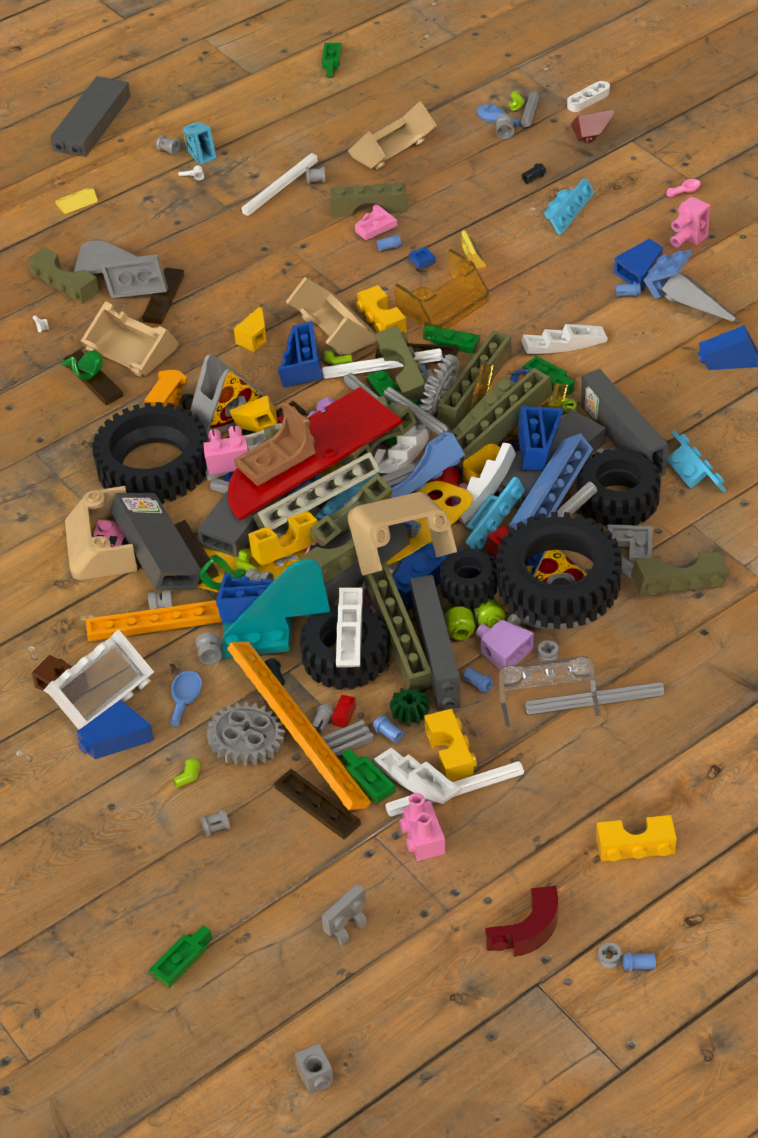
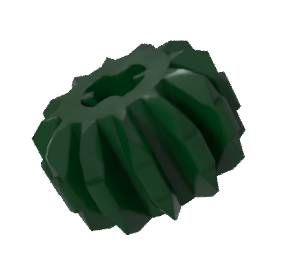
M410 686L408 690L400 688L399 693H393L390 710L393 719H398L400 725L407 722L410 727L413 722L419 725L421 720H425L424 716L429 713L430 703L426 693H422L420 688L413 690Z

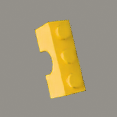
M379 285L357 293V309L365 315L367 322L374 326L376 333L396 325L400 332L404 331L405 334L407 333L406 317L397 307L388 309V296Z
M308 511L288 518L289 528L287 532L281 537H278L268 526L249 533L248 537L252 556L263 566L271 564L280 558L291 556L300 550L307 549L315 543L310 538V528L318 523L317 519Z
M452 709L425 715V732L431 747H449L439 751V767L442 774L451 782L474 776V767L477 766V761L474 753H470L468 750L470 746L467 735H462L460 718H455Z
M671 815L646 817V830L639 835L626 832L623 828L622 820L597 822L596 839L601 862L667 856L676 853L677 838Z

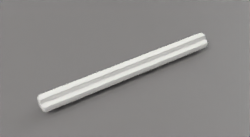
M310 153L242 206V214L246 216L251 215L306 171V167L311 168L316 164L318 156Z
M438 348L414 352L415 358L413 359L414 361L418 360L420 364L441 361L443 358L442 350ZM382 357L326 366L322 368L324 379L345 376V374L349 373L354 375L404 367V365L397 361H384Z
M518 761L455 781L453 783L461 789L460 793L456 796L524 774V768ZM410 796L386 803V811L389 817L402 814V808L410 806ZM423 798L425 799V802L431 801V804L437 803L435 801Z

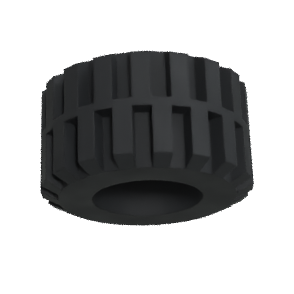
M478 549L457 550L453 555L449 554L446 556V560H443L442 566H440L441 592L444 599H448L450 604L455 603L456 607L463 606L467 609H470V607L479 608L481 603L485 605L488 603V599L492 600L494 594L497 593V564L493 561V558L490 555L486 556L484 551L478 552Z

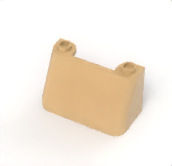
M105 301L81 339L82 344L86 346L85 350L87 352L95 350L103 357L130 369L134 375L141 377L151 373L177 349L179 343L167 329L161 326L151 328L128 317L122 311L117 312L113 304Z

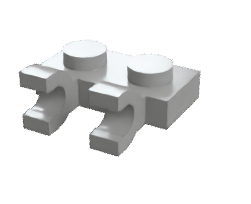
M356 884L321 916L323 931L330 937L335 935L342 946L350 940L349 934L344 928L347 921L353 919L359 930L367 924V919L362 913L366 905L365 889Z

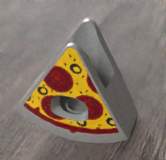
M208 354L205 357L191 406L192 415L196 414L199 417V421L202 420L207 435L210 430L215 435L214 429L224 433L231 426H233V429L237 426L229 410L264 397L266 394L213 354Z
M549 550L544 552L533 576L548 584L565 585L579 581L588 572L562 550ZM528 616L524 620L521 619V624L530 627L554 629V623H548V627L544 628L541 627V621L537 620L535 625L529 623ZM586 618V623L591 622L589 618ZM573 622V627L579 626L578 622ZM566 623L560 624V629H567Z

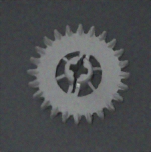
M451 354L445 355V358L441 359L443 364L438 363L441 370L434 369L437 375L431 374L427 379L429 384L425 383L424 389L427 392H423V394L428 396V398L421 399L425 404L420 405V408L433 417L438 415L437 405L458 377L459 360Z

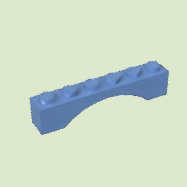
M444 431L427 443L425 452L416 468L404 480L391 487L393 489L391 498L408 495L413 491L422 489L431 478H438L443 474L444 469L453 467L460 462V458L465 456L453 433ZM357 492L341 502V506L344 507Z

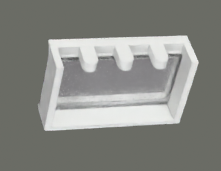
M118 629L108 640L99 644L71 669H67L58 679L50 682L43 691L48 693L74 725L81 729L119 700L124 703L134 695L132 691L138 687L141 690L151 682L149 677L154 671Z

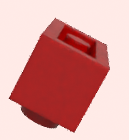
M341 694L332 714L333 726L342 728L348 726L356 708L355 697Z

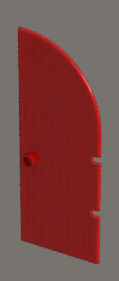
M358 387L326 406L325 413L318 411L308 417L311 427H309L310 433L315 440V444H313L315 454L259 486L251 481L241 470L236 468L228 485V502L232 512L239 520L244 519L328 467L335 465L338 461L362 446L367 445L403 423L402 419L362 387Z

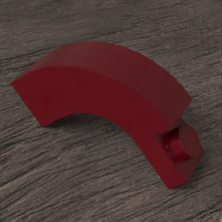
M556 885L531 888L532 912L524 921L514 925L485 928L487 951H503L513 948L514 957L531 953L544 945L555 931L558 921V893Z

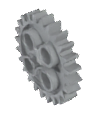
M236 702L235 708L226 705V711L219 709L218 715L212 716V721H209V728L207 729L208 745H212V752L218 751V758L226 756L225 762L233 759L236 766L240 761H243L244 766H247L250 761L256 766L257 760L266 763V756L273 759L274 752L279 753L280 746H283L285 734L280 718L274 716V710L266 712L265 705L259 709L257 708V703L250 707L248 702H245L244 706L241 707Z

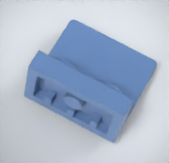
M679 250L671 255L664 254L656 260V264L648 271L649 273L644 279L654 299L663 296L665 293L662 290L663 286L670 277L676 276L692 255L691 250Z

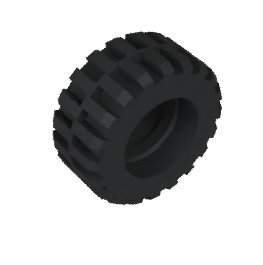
M616 448L615 450L605 449L602 453L597 452L592 455V458L589 457L577 475V492L588 482H592L597 488V492L580 507L582 513L587 518L595 520L597 524L600 523L603 526L608 524L637 526L640 524V521L645 522L657 510V506H659L661 484L659 470L652 460L646 459V456L640 452L637 454L634 453V450H622V448ZM613 485H621L629 487L631 489L625 491H615L607 489L606 487Z
M331 604L330 612L312 614L301 629L300 645L303 665L307 674L312 676L313 680L318 683L322 682V685L328 688L334 686L338 690L343 688H349L350 690L355 689L358 685H361V687L367 685L369 680L374 681L379 677V673L381 674L385 670L386 664L389 661L388 631L385 622L376 612L373 613V610L366 606L362 611L360 667H336V650L328 648L332 644L337 643L338 605Z

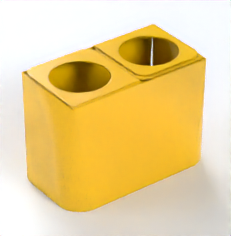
M487 444L463 462V483L468 485L471 477L480 478L487 459L495 461L500 447L495 444Z

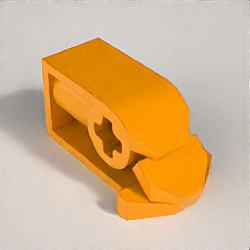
M173 369L159 371V380L144 401L145 403L150 402L151 406H156V402H162L163 407H166L167 403H173L175 409L180 405V399L183 396L182 389L187 385L188 378L182 372Z

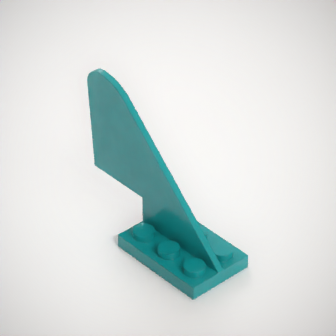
M312 559L301 560L291 564L234 623H224L221 648L223 659L234 658L227 649L231 642H249L259 655L290 651L293 616L330 612L321 564Z

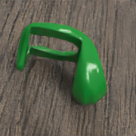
M90 350L82 356L78 363L75 357H70L67 360H63L61 365L66 368H72L77 377L90 380L102 369L103 357L99 352ZM78 369L83 370L86 374H80Z
M216 554L210 557V560L200 571L202 582L209 588L218 591L221 583L212 580L205 572L213 562L221 566L227 574H231L232 578L241 579L242 576L246 575L242 569L232 570L227 562Z

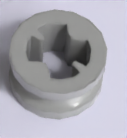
M551 640L541 642L538 645L539 660L544 663L555 662L558 659L559 650L557 643Z
M608 942L599 947L598 960L602 966L615 968L621 963V949L617 944ZM608 952L613 953L612 959L606 958Z

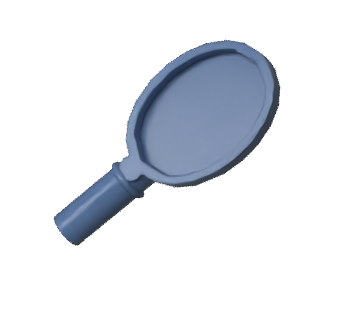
M483 104L477 108L478 117L487 122L496 123L497 117L505 114L502 108L493 104ZM513 117L514 126L519 127L521 120Z
M194 671L181 672L172 682V698L177 703L170 722L173 726H179L183 712L186 709L185 706L194 702L201 693L202 680L199 674Z

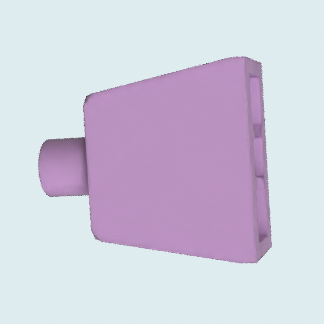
M500 620L492 628L481 624L476 631V635L481 638L482 655L504 674H507L533 649L534 633L504 620Z

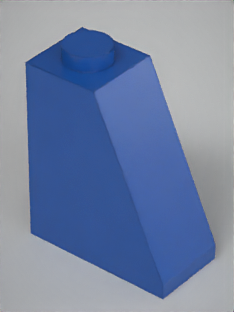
M650 238L615 257L614 273L629 284H633L634 281L640 283V292L643 291L647 286L644 279L648 275V271L656 264V260L662 256L663 247Z
M745 325L699 343V359L702 364H706L709 370L758 367V349Z
M121 700L77 731L80 750L84 754H90L94 759L154 740L151 724Z

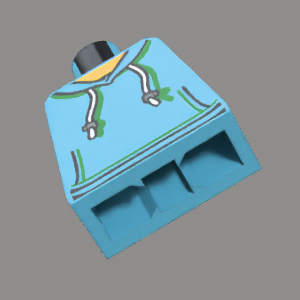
M196 122L183 127L186 149L199 164L216 159L209 126Z

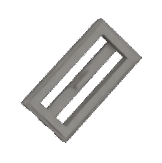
M363 720L322 737L336 757L342 755L349 748L354 750L374 741L373 734L369 733V728L365 727Z

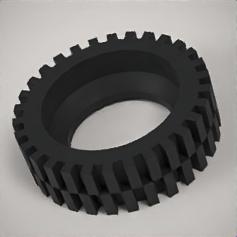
M149 402L144 403L145 407L140 408L139 404L133 406L134 410L129 411L128 408L123 409V415L121 416L118 413L112 415L113 421L107 419L104 422L105 427L100 426L98 429L99 434L94 436L95 442L92 443V452L102 487L108 489L125 486L126 493H155L161 504L165 503V498L174 501L177 494H180L181 497L187 495L186 489L193 491L196 488L195 483L201 484L203 481L202 476L206 477L207 463L203 443L208 442L202 420L199 421V417L196 414L192 415L191 410L187 409L184 411L183 406L178 405L174 409L173 403H167L166 407H163L162 402H156V406H151ZM147 443H169L178 447L183 452L172 462L160 467L138 469L123 465L125 457L132 450Z
M551 512V517L546 518L545 513L539 514V520L536 521L531 516L527 518L526 525L520 521L517 523V530L511 528L508 531V536L504 535L502 544L498 546L496 563L499 596L502 597V602L505 606L509 604V610L512 613L518 611V618L524 620L528 616L530 624L535 625L538 620L541 621V627L544 628L548 627V623H554V629H560V624L566 623L567 629L573 628V622H578L579 626L586 625V618L593 622L597 620V613L603 616L607 611V607L611 609L614 605V600H617L619 596L622 569L621 549L618 547L616 538L612 539V533L609 530L604 532V526L600 523L594 526V520L588 518L586 522L583 521V515L576 514L575 518H570L569 512H564V517H558V512ZM567 550L587 557L593 562V566L590 572L579 581L565 585H554L542 582L532 576L525 566V561L544 551Z

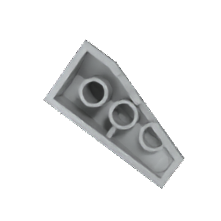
M682 272L670 277L662 288L666 293L665 297L672 303L677 301L738 324L741 322L725 306L718 304V300L708 294L701 285Z

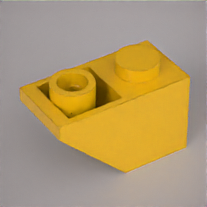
M260 307L250 313L248 317L234 328L235 343L252 352H255L267 342L263 311Z
M268 395L229 410L236 425L241 427V429L260 432L264 430L263 428L278 424L276 409Z

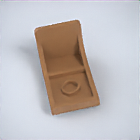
M287 402L281 404L284 420L277 434L234 459L235 466L257 486L315 454L313 445L315 440L309 429L311 427L310 421Z

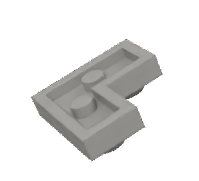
M608 524V530L612 533V539L616 538L618 541V547H630L629 561L634 564L635 559L652 558L653 526Z

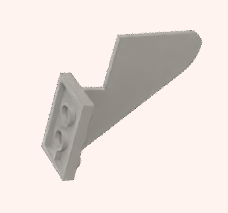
M99 240L88 241L81 245L74 272L86 270L91 274L103 273L111 299L167 292L168 285L158 254L137 257L109 242Z

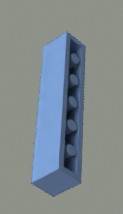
M581 433L561 441L509 524L511 528L517 530V523L520 521L526 525L527 518L531 516L536 521L539 520V514L545 513L546 518L551 517V512L556 511L593 450Z

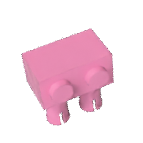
M692 196L681 203L679 217L671 223L672 229L678 232L670 238V242L674 247H680L685 241L698 245L708 236L710 204Z
M231 426L228 430L230 438L221 439V432L214 429L215 436H213L212 430L208 432L209 442L203 444L209 475L235 471L237 467L235 466L234 459L249 451L246 435L242 436L241 427L235 426L236 432H234L233 426Z
M414 793L409 797L410 806L402 808L403 818L399 819L402 833H407L408 835L406 842L409 852H414L417 861L446 854L445 838L431 801L425 802L422 794Z

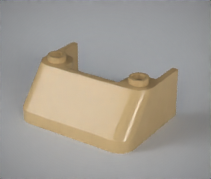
M420 101L402 118L373 135L370 131L367 132L348 152L352 158L370 169L375 168L378 170L385 165V161L413 144L418 146L425 141L424 137L437 125Z
M307 277L303 278L286 300L287 304L303 314L302 318L306 322H314L329 336L326 343L333 347V350L341 356L352 354L376 342V332L342 299Z
M125 486L86 493L66 517L65 526L69 565L74 579L85 580L138 571L133 544L111 547L108 538L103 536L91 537L90 519L113 516L110 510L115 493H126Z
M416 492L352 508L348 513V522L362 576L382 571L377 548L385 546L389 542L390 531L388 526L426 517L436 558L457 552L447 514L423 492Z

